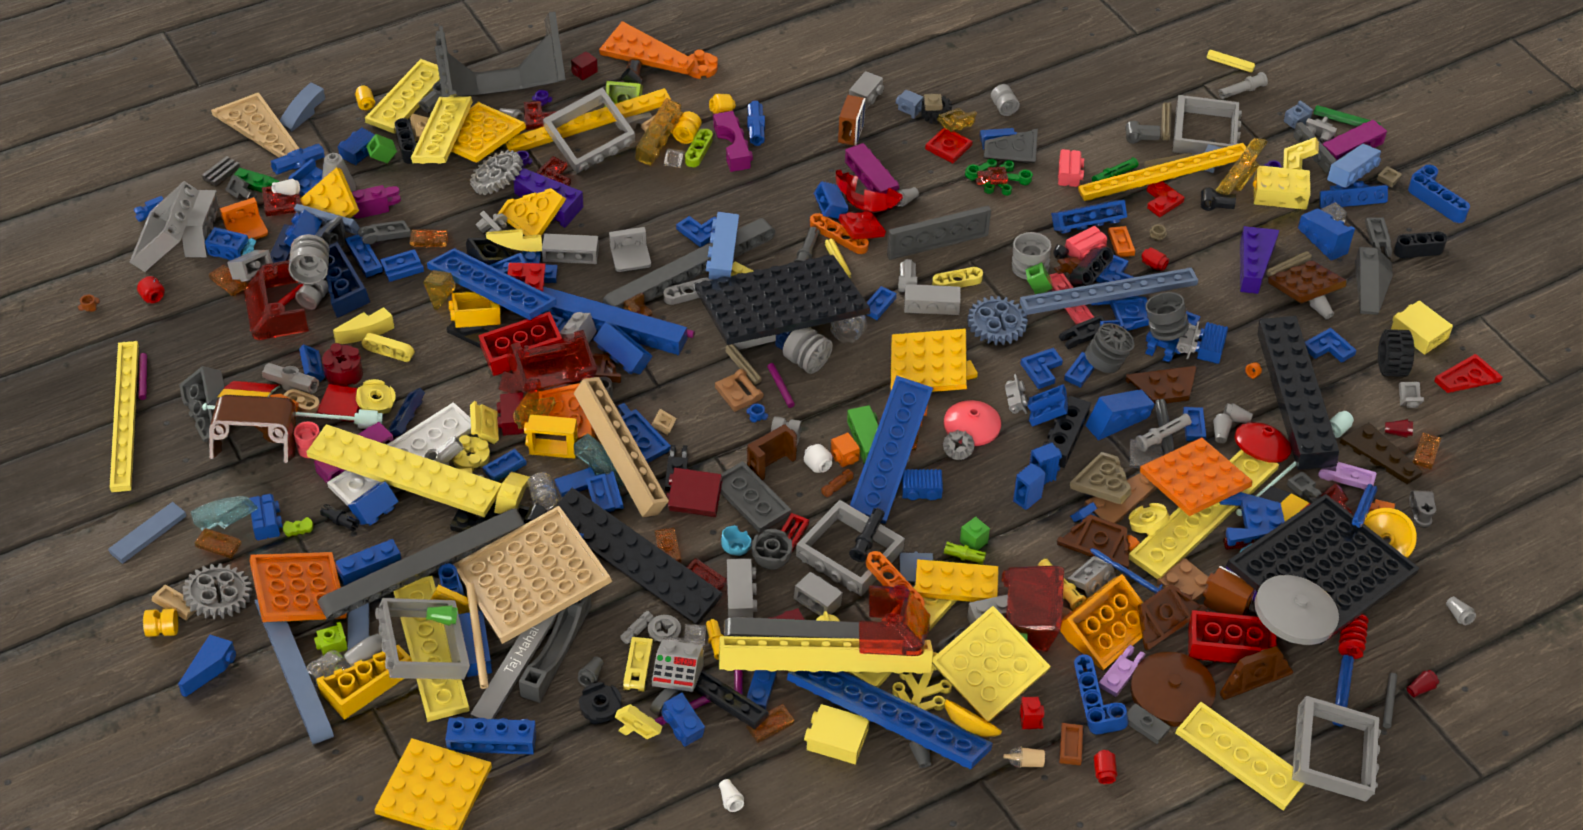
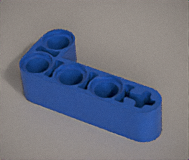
M1425 165L1416 171L1411 177L1408 191L1453 222L1463 223L1466 220L1470 204L1435 181L1438 174L1437 167Z
M1086 654L1077 656L1074 660V666L1090 732L1097 735L1125 729L1129 723L1125 705L1122 703L1103 705L1092 658Z

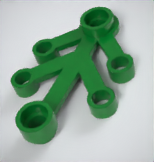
M988 159L986 163L980 166L971 164L965 170V176L970 180H977L983 185L985 193L991 194L995 189V185L985 179L989 178L1001 188V193L1006 196L1012 193V186L1006 184L1003 180L1019 181L1022 185H1029L1032 182L1033 173L1026 169L1021 170L1019 174L1002 173L1004 171L1012 172L1014 170V162L1008 160L1003 165L997 167L995 159Z

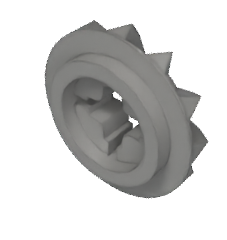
M957 430L950 432L945 437L943 448L950 458L962 460L972 454L974 441L972 436L967 434L966 431ZM962 439L963 447L959 446L955 450V443L953 442H959Z
M670 615L656 616L648 624L649 637H652L654 642H662V640L673 641L678 639L681 632L680 622ZM661 625L665 629H668L667 634L664 633V631H661Z

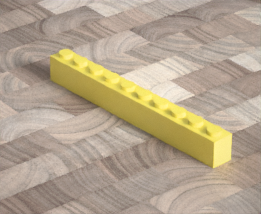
M720 636L719 669L727 671L768 670L773 672L788 670L790 672L831 671L837 673L840 671H851L854 673L894 672L900 674L903 672H914L922 674L931 673L933 655L931 640Z

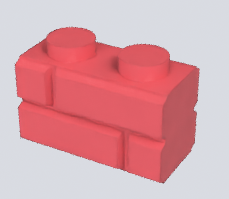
M1065 149L1060 151L1058 184L1060 186L1078 187L1080 180H1083L1084 170H1081V168H1084V158H1081L1080 151Z
M1093 226L1067 239L1065 248L1069 250L1068 255L1070 257H1076L1082 261L1092 249L1106 247L1107 236L1100 232L1096 226Z

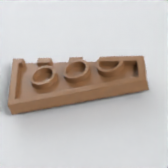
M1139 473L1127 479L1131 486V495L1122 504L1094 496L1086 500L1084 506L1094 502L1097 509L1092 513L1099 518L1116 524L1123 520L1129 511H1133L1140 501H1144L1153 493L1157 487L1142 473Z

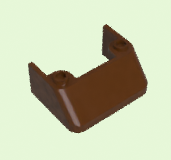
M223 395L217 400L209 427V458L214 459L222 452V439L229 435L230 425L268 427L269 438L275 443H284V463H288L296 455V442L294 438L296 406L291 399Z

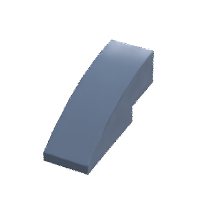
M309 83L294 98L282 115L280 122L284 128L292 132L314 115V108L325 100L324 89Z

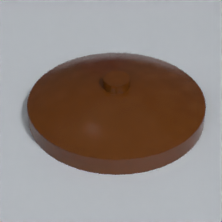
M1160 652L1143 659L1135 668L1130 684L1134 703L1167 725L1179 727L1200 702L1212 708L1216 695L1214 679L1207 668L1196 659L1177 652Z

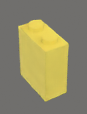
M1417 301L1413 305L1410 304L1403 312H1398L1392 319L1393 324L1391 327L1393 330H1409L1414 340V347L1425 355L1449 338L1453 325L1424 303Z
M821 704L818 712L814 711L811 723L813 725L811 729L807 728L804 741H807V750L856 765L869 731V720L860 715Z

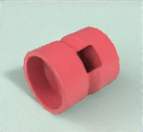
M302 422L294 429L297 451L303 458H309L307 457V450L320 434L319 427L313 422Z

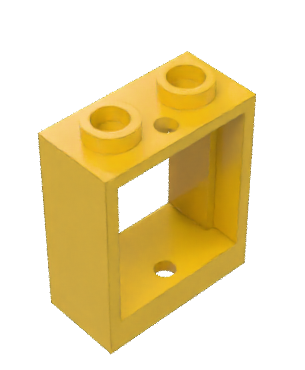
M475 292L452 293V300L448 301L451 321H455L456 328L501 324L499 304Z
M530 415L529 421L525 422L524 434H527L525 445L529 447V455L576 458L579 445L577 419ZM535 433L566 436V441L535 438Z

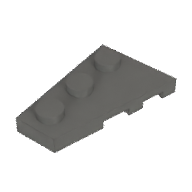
M1038 128L1010 136L985 140L983 159L1035 163Z

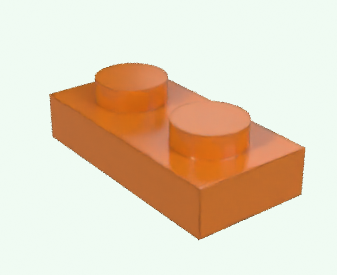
M1127 227L1109 228L1108 234L1116 256H1134L1135 248Z

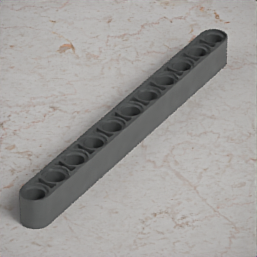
M763 218L738 229L733 258L771 240L775 235V229ZM709 243L608 293L604 297L603 303L629 311L663 294L666 288L685 283L707 272V260L711 261V257H708L709 246L713 247V243Z
M516 508L508 510L322 596L317 602L326 619L333 620L438 571L444 564H453L525 525V522Z

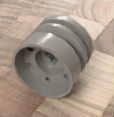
M1026 232L1017 236L1013 242L1012 271L1020 278L1027 279L1025 269L1042 262L1048 272L1051 255L1050 240L1036 232Z
M310 234L301 235L294 239L290 249L288 267L290 275L296 281L303 284H315L324 280L328 272L330 251L328 243L323 238Z
M808 327L790 333L783 347V355L791 362L798 364L807 373L813 374L827 362L832 352L833 344L828 338L818 334L813 328Z

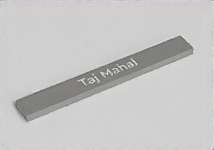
M560 612L519 635L489 683V687L486 688L471 712V718H495Z

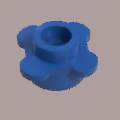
M753 404L746 410V413L750 415L751 422L755 423L768 418V414L765 413V407L761 404Z

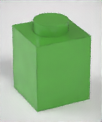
M375 134L366 146L371 158L387 164L397 152L393 140Z
M1042 262L1025 269L1027 281L1035 294L1045 293L1053 289L1051 277Z
M974 517L961 527L960 543L978 551L988 543L990 528L977 517Z

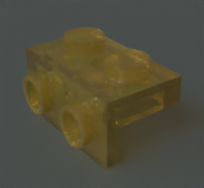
M960 108L940 114L937 120L944 128L954 132L972 126L977 112L965 113Z

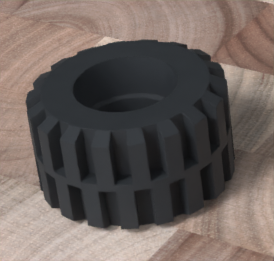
M1385 329L1380 337L1378 346L1380 372L1383 376L1407 377L1414 361V340L1409 330Z

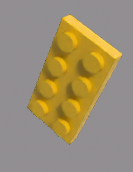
M917 559L915 590L923 598L975 602L997 597L998 566Z

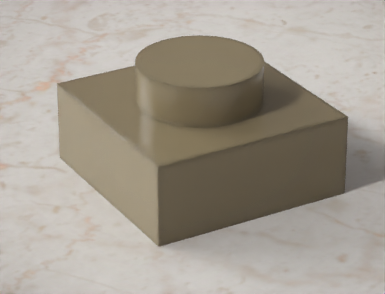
M924 94L925 111L942 110L941 94Z
M1387 166L1378 175L1377 180L1392 188L1401 179L1402 174Z

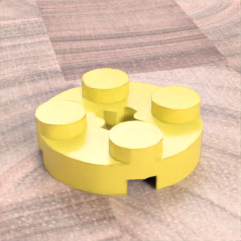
M376 379L367 380L357 389L356 402L362 410L378 411V413L387 414L394 405L395 391L391 386L389 388L385 385L384 381ZM373 395H377L379 399H374L372 397Z
M467 435L459 438L465 449L452 458L455 467L458 469L472 468V471H475L474 468L479 466L483 468L490 460L488 442L478 437H469ZM469 452H473V453H474V454H471L470 456H467V453H469Z
M1159 503L1149 504L1150 507L1143 508V506L1134 509L1129 515L1131 530L1138 533H1146L1147 535L1156 534L1158 529L1170 521L1166 507Z

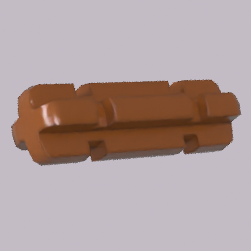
M846 469L842 474L831 480L829 485L823 486L821 493L825 497H830L834 494L833 492L838 491L847 484L846 482L854 478L853 472Z

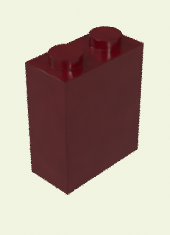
M674 468V473L670 474L669 477L670 493L667 492L666 494L669 500L667 503L669 511L716 517L723 483L722 475Z

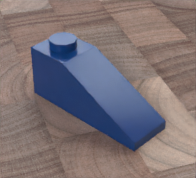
M213 635L208 636L178 683L182 696L187 697L226 670L236 656L232 641Z

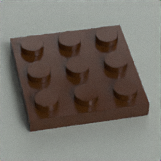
M1307 261L1305 264L1291 267L1286 271L1277 272L1275 275L1268 277L1270 285L1300 303L1346 287V280L1315 261Z

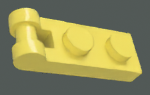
M632 637L623 690L633 688L645 692L653 639ZM632 677H639V681L632 680Z

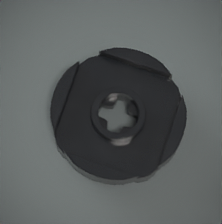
M602 682L587 686L579 698L580 711L592 724H599L614 719L617 710L621 709L622 706L619 690L613 685L610 687ZM597 700L606 701L603 705H597Z

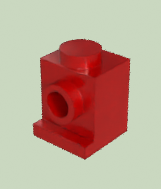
M1022 697L1019 711L1022 729H1043L1044 706L1041 705L1039 697Z

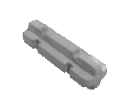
M649 611L644 612L620 636L621 640L625 644L630 643L632 637L637 636L654 616Z

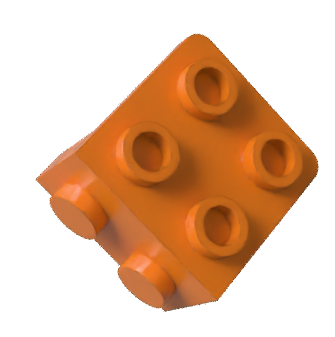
M254 197L220 208L226 230L245 234L248 236V239L252 238L255 240L268 235V230L259 215L257 202Z

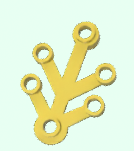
M933 652L932 658L935 657L938 653ZM932 664L931 673H923L919 684H917L912 672H908V675L899 674L900 678L905 680L914 695L912 700L909 699L905 692V685L901 682L893 684L892 693L925 711L933 708L935 710H942L945 701L942 696H935L933 700L921 704L920 702L922 698L939 692L943 694L950 693L952 685L947 679H944L938 684L927 687L933 672L937 670Z

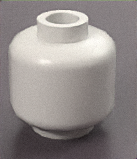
M821 444L811 445L805 450L804 462L813 472H826L832 466V454Z

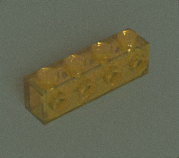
M668 98L664 100L636 146V160L651 166L655 158H658L661 148L666 145L669 135L673 133L676 123L682 117V104Z

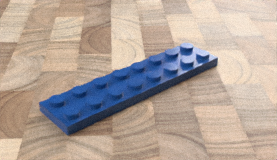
M455 248L427 262L429 270L528 320L557 305L556 298Z
M900 376L895 378L850 503L851 507L870 517L874 508L882 509L885 515L880 523L886 524L933 390L932 387Z

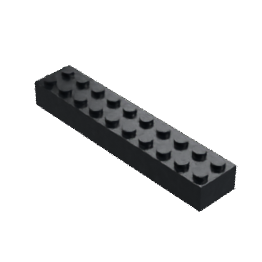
M1297 316L1259 319L1257 335L1297 469L1337 467L1339 448Z

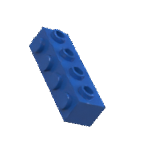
M1115 200L1054 212L1051 215L1054 231L1068 233L1071 232L1072 228L1082 230L1087 229V225L1093 224L1097 227L1104 225V222L1110 221V224L1121 222L1120 219L1127 218L1125 200Z
M449 718L445 739L447 749L456 752L534 755L536 740L535 721L528 719L508 720L505 718Z

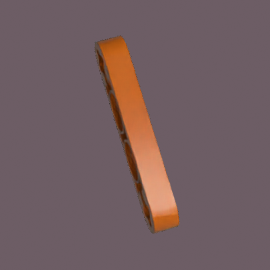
M820 213L811 215L810 227H816L815 231L819 229L820 234L829 239H834L836 243L854 253L865 254L868 251L869 241L867 239L853 240L844 227L836 221ZM834 228L836 229V231L832 232L828 231L827 229ZM849 236L850 239H843L842 237Z
M870 552L866 560V567L909 614L919 615L923 611L925 604L923 597L881 552ZM889 572L893 574L894 578L886 579L883 574ZM904 587L907 592L901 594L897 592L896 588Z

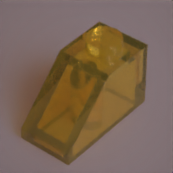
M432 270L423 281L434 310H438L456 288L452 274L448 272Z

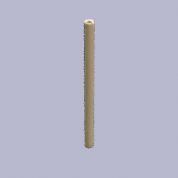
M469 582L466 584L479 682L480 688L486 689L489 687L475 587L474 583Z

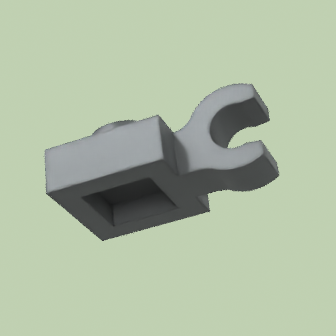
M232 175L225 189L239 199H242V197L247 199L254 197L256 199L258 195L247 189L249 183L237 175Z
M1304 472L1298 473L1287 482V486L1300 497L1305 494L1310 503H1313L1318 499L1317 497L1322 495L1315 488L1316 482Z

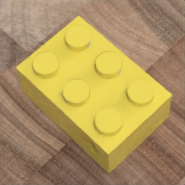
M1257 165L1253 181L1254 204L1306 210L1310 198V171Z

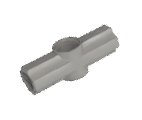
M268 363L262 371L263 378L282 384V388L286 391L297 389L314 394L319 386L318 379L300 373L299 369L295 366L281 367Z

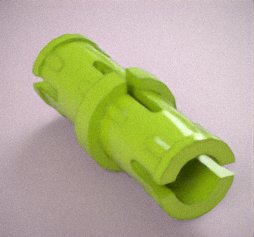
M948 541L944 549V554L961 558L962 561L968 560L983 565L986 557V552L971 549L967 545H956Z

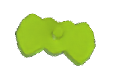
M306 517L302 521H295L294 523L286 521L282 530L288 537L292 535L297 536L298 534L311 533L314 524L310 518Z

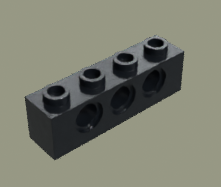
M1070 395L1067 400V414L1055 418L1054 429L1051 428L1048 433L1047 439L1049 440L1043 443V446L1053 443L1056 448L1060 449L1062 458L1059 460V467L1065 468L1089 416L1091 402Z

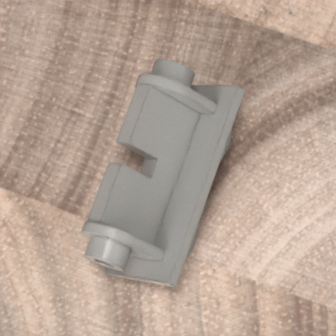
M1199 321L1196 326L1189 323V330L1179 338L1177 349L1180 353H1187L1186 359L1189 358L1191 352L1194 353L1198 342L1194 341H1198L1201 332L1198 329Z
M1015 374V380H1009L1005 384L1009 410L1014 414L1023 410L1027 414L1026 406L1028 405L1026 395L1023 394L1026 391L1025 385L1022 380L1019 381Z

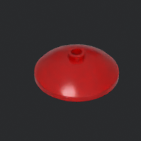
M1250 422L1239 426L1235 432L1234 437L1239 448L1255 459L1278 463L1288 459L1292 449L1287 437L1281 431L1268 424Z

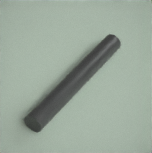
M1390 673L1388 677L1383 727L1386 729L1391 728L1397 683L1396 673Z

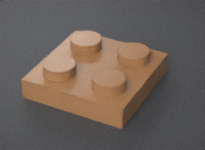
M1184 558L1161 579L1158 578L1157 585L1160 586L1162 584L1164 588L1169 584H1173L1182 593L1190 595L1192 600L1196 602L1203 596L1208 586L1206 584L1208 576Z

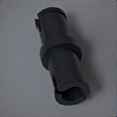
M328 504L323 505L327 510L321 508L320 515L332 520L334 524L342 525L351 531L356 530L352 526L358 528L359 520L347 515L344 510H337Z

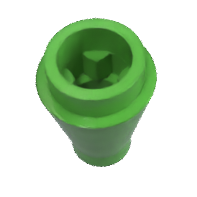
M452 605L427 607L426 620H432L448 626L451 624L456 625L458 608Z

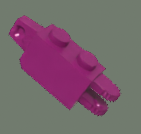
M383 185L353 191L352 195L359 208L354 217L360 219L390 212L389 206L401 201V197L398 195L400 193L397 186L384 188Z

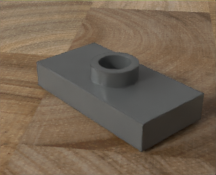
M1136 703L1127 712L1128 725L1156 744L1170 731L1169 725Z

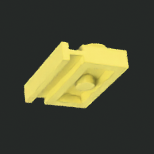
M474 401L470 405L471 434H477L479 438L495 444L499 440L497 411L483 404L477 405V402Z

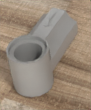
M905 259V261L900 263L898 292H905V284L917 285L916 263L912 260Z
M453 436L438 449H429L424 457L449 466V461L465 448L459 439Z

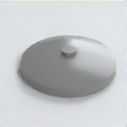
M1279 575L1269 578L1260 586L1255 597V610L1261 622L1272 633L1292 643L1313 645L1324 642L1331 637L1339 622L1338 609L1331 596L1317 584L1298 576Z

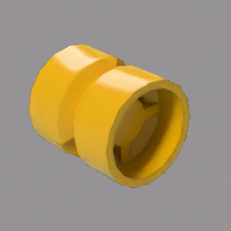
M684 112L673 130L674 138L684 144L691 143L702 124L700 117L694 112Z
M176 608L163 609L162 612H159L158 609L144 611L143 629L146 637H157L160 633L164 636L177 635L179 622Z

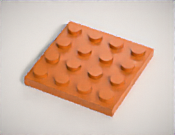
M1203 438L1140 466V473L1188 516L1194 515L1252 487V480Z
M332 552L250 555L249 561L262 622L326 619L317 601L322 596L341 588ZM347 613L335 619H346Z

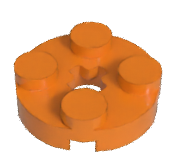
M696 50L688 56L694 59L695 66L688 73L689 76L701 79V76L709 78L716 74L718 69V58L703 50Z

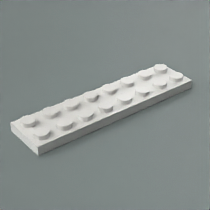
M453 402L387 445L424 457L429 449H438L453 436L459 439L463 435L471 434V418ZM347 470L327 482L328 488L347 506L377 483H380Z

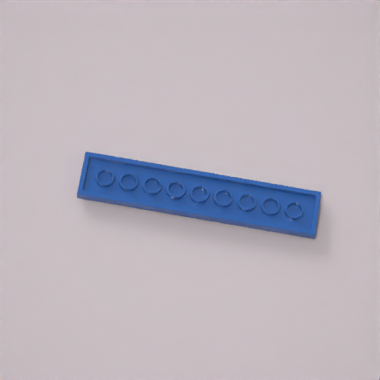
M831 671L788 672L787 680L795 683L797 686L803 687L834 704H838L850 712L875 722L908 740H912L926 749L949 758L963 767L972 769L992 749V742L844 671L837 673Z

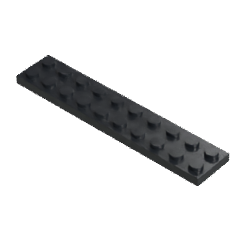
M573 487L555 506V508L560 506L576 530L584 534V541L592 552L696 626L701 623L723 596L720 590Z

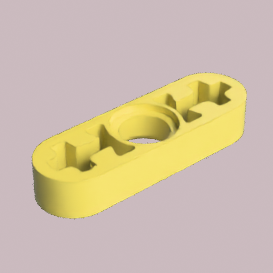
M970 267L938 273L933 276L932 285L957 286L960 288L977 285L982 282L983 271L978 267ZM959 277V278H961L962 280H961V281H955L953 278Z
M367 333L361 342L362 346L368 351L404 362L410 361L415 353L413 347L409 344L372 333Z

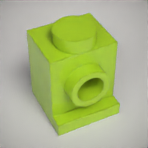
M337 622L336 626L316 631L318 637L314 638L317 650L321 649L323 657L348 650L341 622Z

